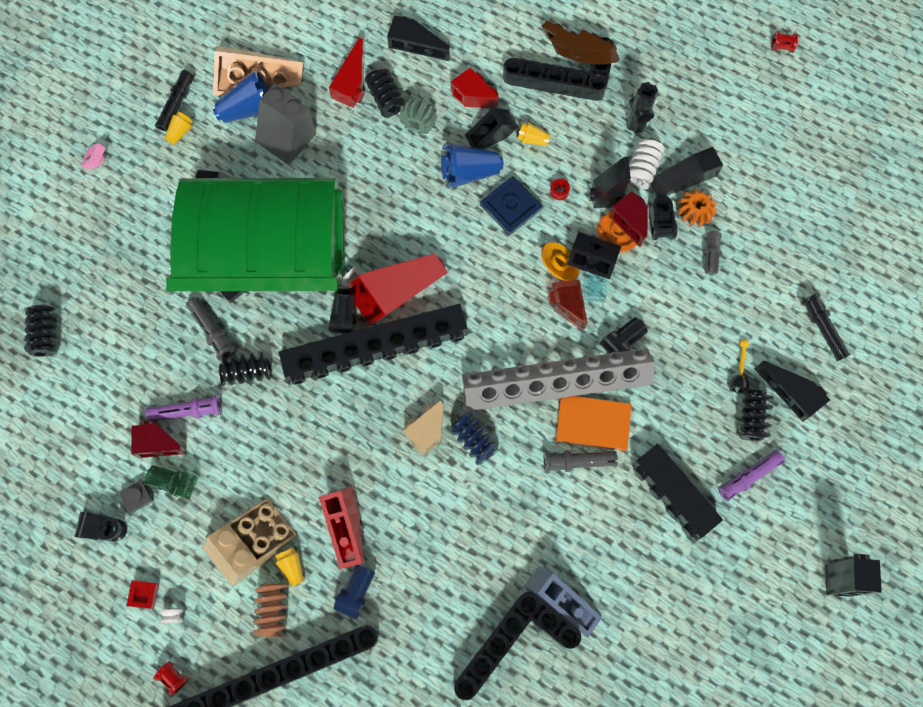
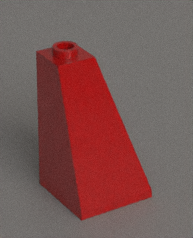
M431 254L362 273L345 288H350L356 292L355 305L368 324L372 325L448 272L443 261L436 254Z

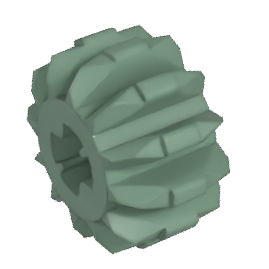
M418 98L414 100L408 99L400 110V122L412 132L428 134L436 123L437 111L432 108L431 104H426L425 101L422 102Z

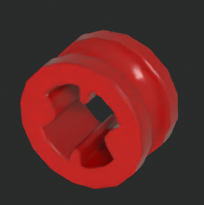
M565 179L554 180L550 187L552 198L564 200L568 197L570 191L568 181ZM556 186L559 188L564 187V193L561 191L556 192Z

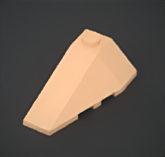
M216 46L213 95H225L254 70L261 74L268 87L274 84L280 88L299 85L302 80L303 62L242 49Z

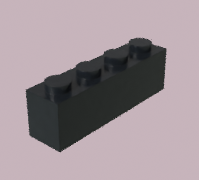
M658 443L632 464L635 468L633 470L635 475L641 481L645 480L651 487L649 491L657 500L661 499L667 506L665 510L674 520L677 518L683 525L681 529L688 538H694L697 541L723 521L721 516Z

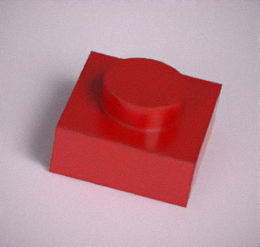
M131 580L126 606L154 609L159 584Z

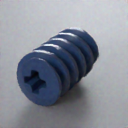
M470 411L459 417L451 425L453 427L451 433L454 436L459 435L457 441L459 443L465 442L463 449H472L469 456L471 458L477 457L475 464L481 465L495 455L499 449H494L497 444L496 440L488 442L491 433L482 434L485 429L484 425L476 427L479 418L471 420L470 417L474 412Z

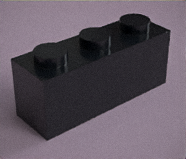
M853 554V557L833 559L834 563L825 565L827 595L854 597L882 593L880 560L870 559V555Z

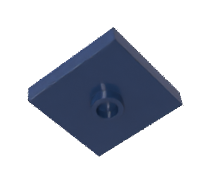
M514 176L480 201V206L509 236L543 208L536 198Z

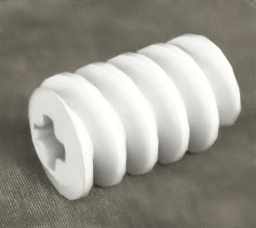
M642 140L637 144L634 157L629 165L631 175L629 185L640 189L649 188L648 183L653 182V176L657 171L656 168L659 167V161L665 152V147L661 143L654 140Z

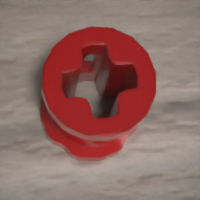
M775 31L771 50L782 49L789 50V53H794L798 43V34H780V31Z
M168 661L156 672L153 679L160 681L169 690L168 694L173 697L184 687L189 678L182 676L173 667L174 664Z

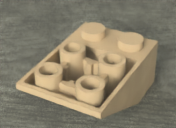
M267 498L209 535L203 550L230 585L234 587L293 540L297 534Z

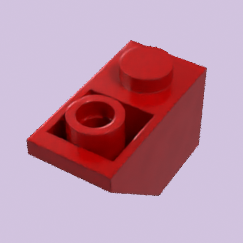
M471 67L451 81V93L464 107L489 109L498 107L499 96L497 91L493 87H489L484 82L482 75L475 72Z

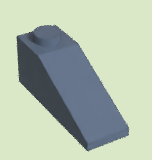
M541 566L536 569L524 585L530 592L536 594L576 626L587 638L602 619V616L559 577Z

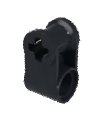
M660 195L655 198L649 209L652 240L664 237L676 239L677 222L675 220L673 202L668 196ZM657 206L663 207L665 211H659Z
M80 512L74 537L113 542L120 541L127 534V525L124 521L112 517ZM110 527H115L114 532H109Z

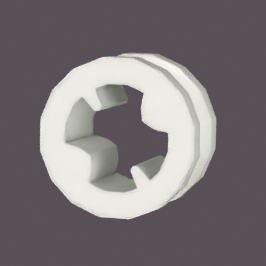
M183 609L160 610L162 619L159 620V624L183 623V619L180 617Z

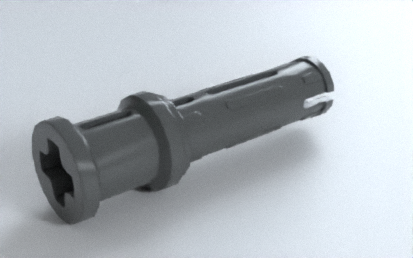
M199 297L189 299L186 302V307L207 336L206 342L217 353L216 358L221 361L222 356L228 359L237 351L236 347L229 343L226 338V332L217 327Z
M566 450L563 453H543L545 473L555 470L570 472L573 468L618 465V462L615 461L618 460L616 451L572 454Z

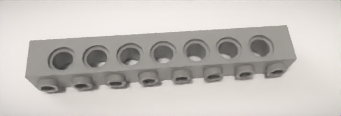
M638 348L631 351L612 352L610 354L590 355L582 358H568L561 361L519 365L512 368H497L490 371L462 374L467 411L653 385L654 360L648 348Z

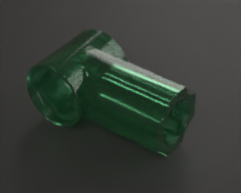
M152 465L147 470L144 485L169 492L170 495L175 497L180 496L190 500L198 476L180 470L175 472Z

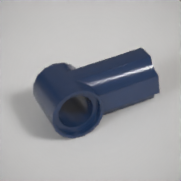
M355 565L345 588H342L333 609L353 619H357L360 614L358 612L361 605L365 603V595L375 576V572L363 566Z

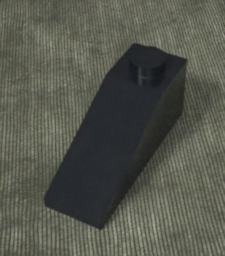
M394 15L387 35L388 48L445 61L450 60L449 45L416 20Z
M714 147L689 156L658 174L650 184L657 197L660 195L668 196L717 177L723 167V163Z
M629 157L621 158L594 179L592 188L588 189V200L593 201V209L612 208L623 199L631 178Z
M765 360L754 369L802 422L810 418L830 401L826 391L821 386L816 385L815 382Z

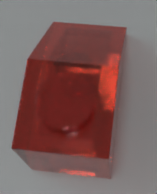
M580 280L552 283L551 290L547 292L549 305H553L554 312L579 330H585L588 322Z

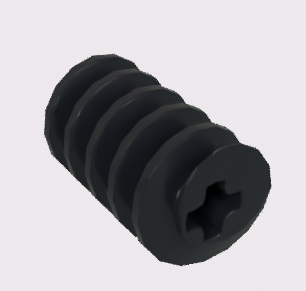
M381 69L368 73L364 79L371 95L374 97L375 103H377L381 116L389 118L398 114L401 106L404 104V98L400 97L401 92L397 90L398 86L394 83L390 70Z
M32 305L25 309V315L27 316L25 318V324L27 325L25 333L27 335H25L26 344L24 345V350L29 355L37 357L56 355V350L49 349V347L56 346V341L49 340V338L57 336V333L49 331L57 328V324L50 322L57 319V315L50 313L55 310L54 307Z
M260 351L258 359H256L253 352L250 353L249 360L246 359L244 354H241L240 361H237L235 355H232L230 362H227L225 356H222L221 363L219 364V376L222 386H225L226 382L229 385H234L236 379L239 384H243L245 378L249 383H252L255 377L260 382L263 381L264 375L267 380H271L270 362L268 357H265L263 351Z
M743 390L745 397L742 398L744 406L741 408V412L744 415L741 416L740 420L744 424L740 425V430L743 433L739 435V438L749 441H762L764 438L771 437V434L765 432L764 429L772 427L771 424L765 422L766 419H771L772 415L765 413V411L773 409V406L766 404V401H771L774 397L762 390Z

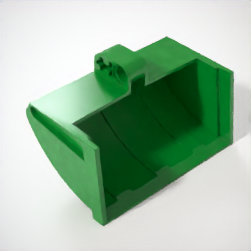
M181 178L177 187L172 214L170 242L171 274L166 278L167 292L337 291L345 275L343 189H338L337 179Z

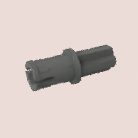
M718 231L707 233V246L704 250V255L706 256L704 271L710 276L718 273L719 257L722 256V251L720 250L722 233Z

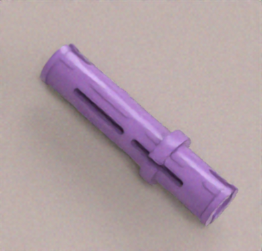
M774 450L746 471L735 474L731 481L719 487L720 495L724 500L729 501L738 493L747 491L754 482L785 463L784 456L778 450Z

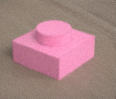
M99 143L90 146L80 166L88 170L99 167L105 158L103 155L105 147Z

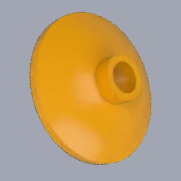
M550 242L542 248V261L547 270L556 278L563 281H573L579 275L580 269L567 265L571 251L565 246Z

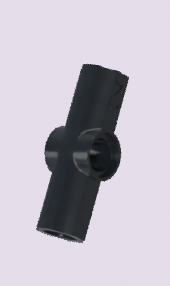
M650 82L641 83L636 96L629 101L631 111L626 125L628 130L633 131L635 134L641 133L644 127H646L647 122L654 118L652 108L658 94L656 85H652Z

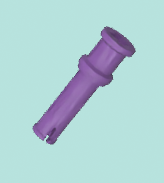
M218 394L203 399L194 397L191 399V402L146 408V418L148 421L186 416L201 418L202 415L216 414L218 416L222 414L221 399ZM180 410V411H175V412L163 413V412H166V411Z

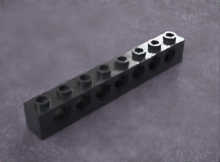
M459 303L281 350L278 353L287 383L292 382L293 385L304 383L306 378L315 376L316 379L327 377L329 372L332 371L347 372L352 369L351 366L359 364L361 366H369L377 359L392 360L397 357V354L404 352L406 354H414L422 347L436 348L441 346L442 342L449 340L451 342H459L464 339V336L468 335V327L461 304ZM444 324L448 326V329L446 331H439L436 327ZM418 330L426 332L423 337H416L414 333ZM395 336L403 338L401 343H393L391 340ZM373 342L381 344L378 349L373 350L369 348ZM350 348L358 349V352L353 356L346 354ZM328 354L335 355L334 360L330 362L324 361V358ZM305 360L312 361L311 366L307 368L301 367V364Z

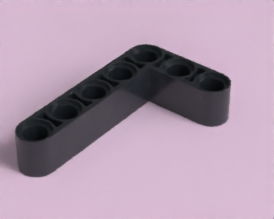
M600 38L606 42L611 41L614 44V42L610 38ZM509 58L504 63L503 80L512 86L598 101L605 95L611 64H591L590 71H584L519 58Z
M532 592L523 593L457 678L454 684L456 696L466 701L472 699L530 622L564 649H573L580 644L581 633L579 629ZM529 597L534 601L535 607L531 612H527L522 608L521 602L523 598ZM546 613L554 617L555 623L551 628H546L542 624V617ZM512 617L519 621L518 631H508L506 628L507 619ZM565 630H571L575 635V640L570 645L566 644L562 639V634ZM494 638H500L504 642V649L501 653H494L490 648V643ZM478 659H485L488 662L489 669L485 674H478L474 669V664ZM463 680H468L473 685V690L469 695H462L458 691V685Z

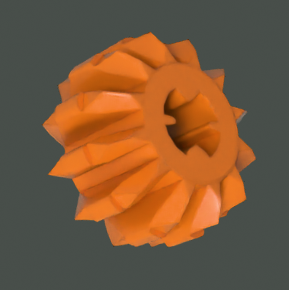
M695 188L691 193L686 192L682 197L683 199H680L678 203V215H684L682 222L690 220V227L696 222L700 228L704 223H710L712 217L716 214L715 206L717 201L711 200L712 194L705 195L704 189L700 193Z

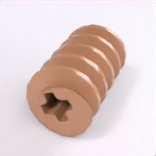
M262 584L263 586L255 589V592L262 595V597L256 598L254 602L262 607L254 610V613L260 615L261 618L253 621V624L260 626L259 629L253 631V635L258 637H286L278 634V632L286 629L285 625L279 623L280 620L286 618V615L279 613V610L287 608L286 604L280 602L281 599L287 597V594L280 592V590L288 587V584Z

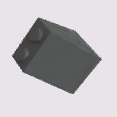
M274 84L260 99L255 142L290 165L316 135L310 108Z

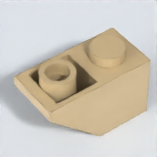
M441 400L437 404L433 402L423 410L424 414L420 418L416 419L415 417L405 425L404 436L422 457L441 442L444 404Z

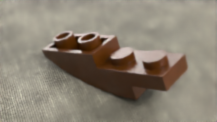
M548 20L541 26L547 39L552 42L556 53L564 58L589 64L617 63L620 60L616 51L617 47L611 41L606 42L600 39L593 32L589 33L582 30L577 35L574 31L569 32L560 24H554Z

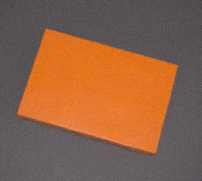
M579 396L560 398L555 441L627 451L632 404Z

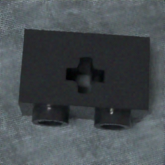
M578 232L567 265L610 279L621 246Z

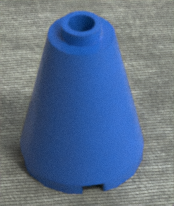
M256 70L250 72L214 103L215 108L213 112L219 121L222 120L224 123L258 116L260 99L269 90L261 74L257 73Z
M445 143L442 150H446L445 156H441L443 180L448 179V184L445 185L446 188H455L498 175L504 166L503 158L498 152L453 143Z

